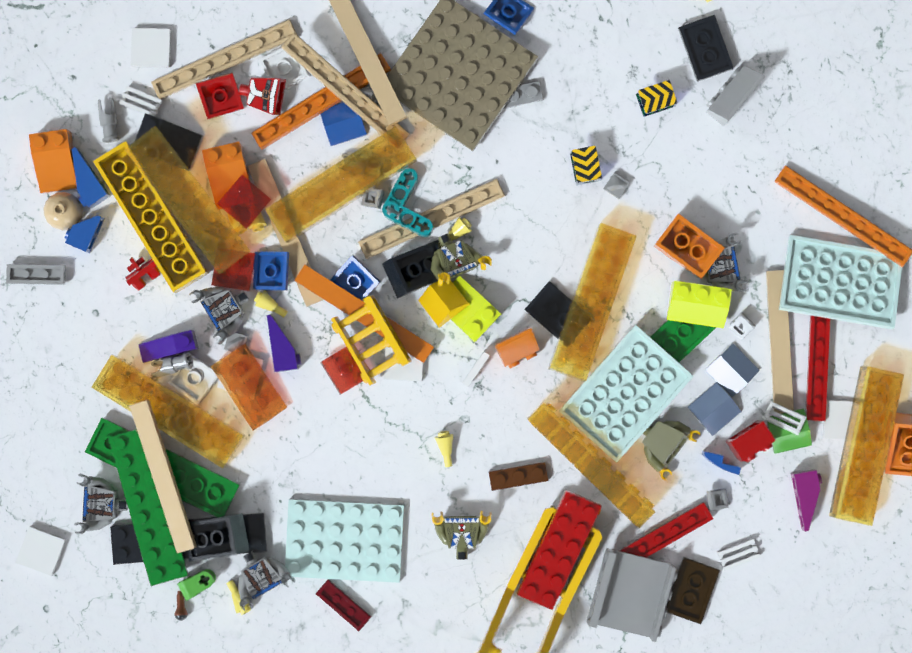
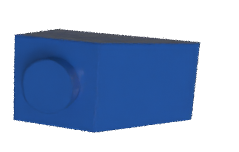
M95 216L72 225V228H69L65 234V243L90 253L105 218Z

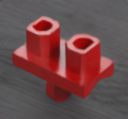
M131 257L129 260L132 264L127 267V270L131 273L125 278L129 286L132 284L139 291L146 285L142 279L143 275L147 273L154 280L161 274L152 258L145 262L143 257L137 261Z

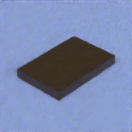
M683 557L677 572L676 581L672 586L671 599L666 604L667 613L701 625L720 570Z

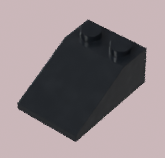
M145 113L132 150L190 171L202 135Z
M439 240L395 256L382 263L397 299L438 282V279L431 271V263L434 252L442 248Z
M243 513L189 522L197 546L194 549L187 550L189 562L237 555L249 551Z

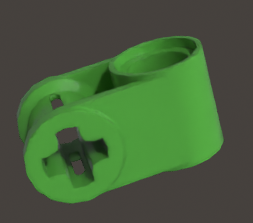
M205 569L193 576L187 577L177 583L187 601L209 588L215 582L216 575L212 570ZM209 576L210 579L208 582H203L202 578Z

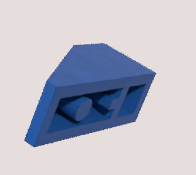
M74 147L72 148L77 192L80 195L78 199L84 207L88 206L92 209L109 198L110 194L80 150Z

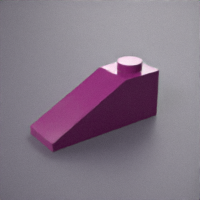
M814 469L791 473L801 529L805 532L810 529L820 493V484H822L820 473H817V470Z

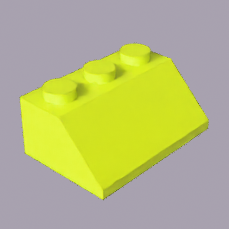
M674 280L671 284L666 320L724 328L730 307L732 289Z

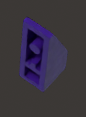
M271 314L267 315L274 372L299 369L298 365H302L300 353L297 354L296 349Z
M194 330L138 344L143 363L199 349Z

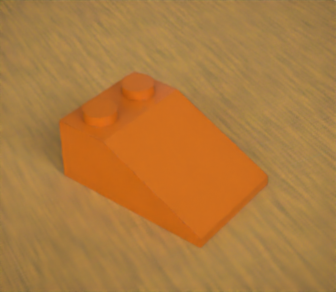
M68 129L29 134L31 155L40 193L77 189L72 154V133Z
M240 142L202 150L217 210L254 202L244 151Z
M679 213L654 245L660 252L701 279L725 249Z
M531 328L495 345L504 367L509 366V368L519 365V360L524 357L529 360L537 356L536 352L540 350Z
M892 412L888 431L885 474L912 476V414Z

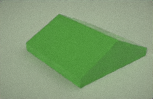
M804 408L794 410V412L806 416ZM781 413V415L786 416L799 423L801 421L800 419L795 418L789 414ZM769 416V417H771V418H773V419H776V420H778V421H780V422H782V423H785V424H787V425H789V426H791V427L797 429V426H795V425H792V424H790V423H788V422H786V421H784V420H781V419H779V418H777V417H775V416ZM807 417L799 435L767 422L769 431L776 440L772 443L774 454L812 445Z

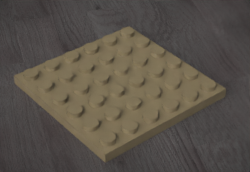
M440 0L387 77L400 103L473 152L538 60V56L456 1Z

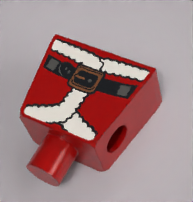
M251 78L249 85H240L239 95L247 96L248 106L271 115H281L286 79Z

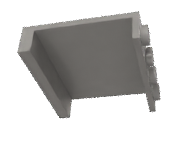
M606 548L588 613L587 624L594 628L600 625L650 637L652 642H656L657 637H660L662 633V618L665 619L667 615L666 604L667 600H670L672 596V582H675L677 578L676 567L671 563Z

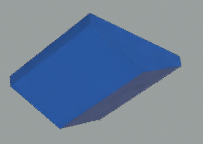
M493 0L483 14L516 35L533 12L534 7L523 0Z
M344 102L336 104L320 114L330 146L367 135L362 118Z
M255 251L253 290H288L289 252Z
M354 255L330 279V281L361 301L380 283V280Z

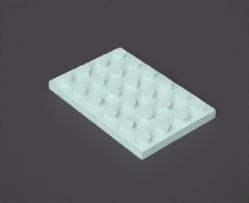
M790 235L788 237L779 310L894 329L902 267L875 249Z
M635 325L563 405L559 412L617 463L693 378V375Z
M289 499L285 556L286 569L292 577L400 583L404 505Z

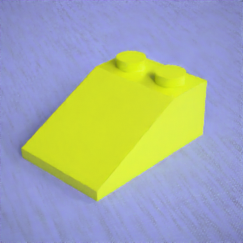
M459 276L453 284L470 305L450 320L475 343L501 316V313Z

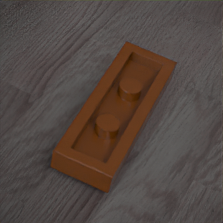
M545 462L488 472L492 491L548 481Z

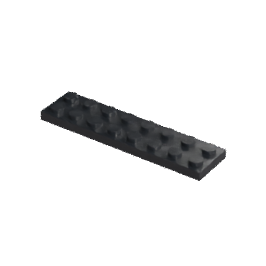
M264 513L243 514L249 551L244 553L251 551L254 553L267 552ZM215 517L188 519V521L193 522ZM133 524L110 526L113 565L143 562ZM183 551L184 559L189 558L187 551Z

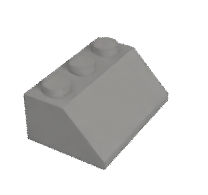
M745 65L742 69L737 68L731 75L733 80L729 84L725 82L719 89L721 93L717 99L713 97L706 105L709 107L706 113L724 126L765 78L763 74Z

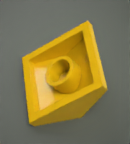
M451 280L449 284L446 281L443 282L442 286H439L438 282L429 285L418 300L439 328L470 305Z

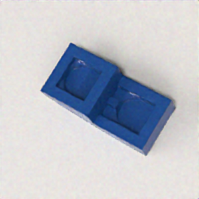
M702 451V456L716 467L740 475L741 467L723 464V455Z

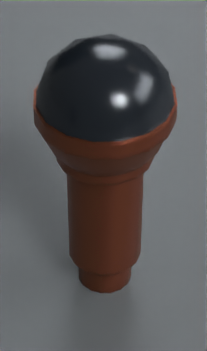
M177 591V609L174 616L177 620L183 621L187 618L188 613L185 608L184 596L181 591Z

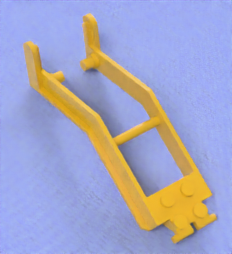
M551 505L544 510L506 586L483 642L476 653L502 652V649L496 647L495 643H492L520 578L525 577L527 572L525 568L544 530L548 528L557 509L556 507ZM592 526L583 545L585 550L565 590L562 589L559 595L561 598L553 612L537 653H549L564 614L602 540L600 530Z

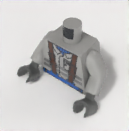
M733 233L729 237L716 241L725 249L706 272L707 283H711L714 287L732 289V291L748 292L749 289H743L742 287L743 283H749V281L740 279L734 245L741 243V240L735 242L734 236L739 233Z
M209 287L189 293V295H196L197 299L193 300L192 303L200 301L216 327L217 332L213 338L216 336L222 338L218 344L221 345L226 338L238 331L243 321L242 315L244 314L241 305L249 301L244 291L234 296L231 290H226L224 287Z
M82 473L78 474V476L84 477L82 483L76 482L78 485L84 486L82 522L74 524L80 525L81 531L75 532L76 534L100 530L111 524L112 519L117 517V510H128L126 499H118V490H114L112 484L100 477H88Z
M251 551L243 556L248 567L243 569L239 576L240 606L243 611H245L244 607L246 604H249L252 609L254 605L251 600L256 599L281 583L289 587L287 585L289 579L293 582L296 580L280 561L274 558H267L266 556L258 560L254 552Z

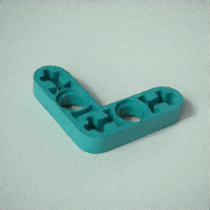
M407 168L402 171L382 207V212L388 220L419 236L428 237L434 230L432 222L404 207L418 182L416 171ZM410 174H412L414 180L408 181L407 187L410 188L407 189L404 186L407 181L405 176H409ZM399 189L406 192L402 199L395 197V192ZM393 206L394 210L400 214L399 219H396L398 216L394 213L388 215L387 208L391 209ZM407 214L413 216V221L410 224H405L402 221L403 217ZM417 219H420L418 220V223L423 226L425 224H428L427 226L429 230H424V232H421V227L418 225L415 226Z

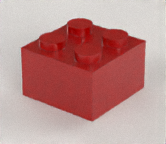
M757 420L725 442L738 461H746L748 463L757 457V452H765L772 448V443L776 440L764 421Z

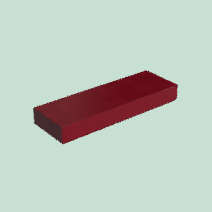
M329 579L315 593L358 632L372 617Z

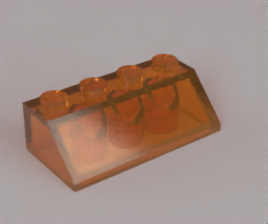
M246 343L211 365L214 373L253 431L287 408V405Z

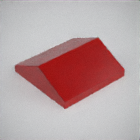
M233 72L196 83L207 119L244 109Z

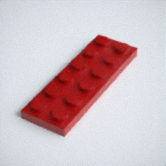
M565 490L517 591L518 596L553 610L602 507L600 504Z

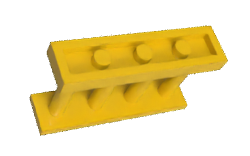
M374 295L363 299L365 302L364 307L346 318L340 320L337 316L331 319L333 330L336 334H340L362 372L360 374L362 380L366 384L368 383L369 386L376 383L374 379L376 375L393 365L401 363L402 366H405L412 362ZM367 313L372 314L375 319L374 323L350 337L345 327ZM381 330L385 336L383 340L360 354L355 343L371 333ZM386 347H391L394 351L393 357L369 370L364 360Z

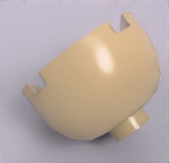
M67 192L51 195L46 200L43 208L44 217L48 224L62 231L71 229L72 225L77 224L83 216L81 202L73 194Z

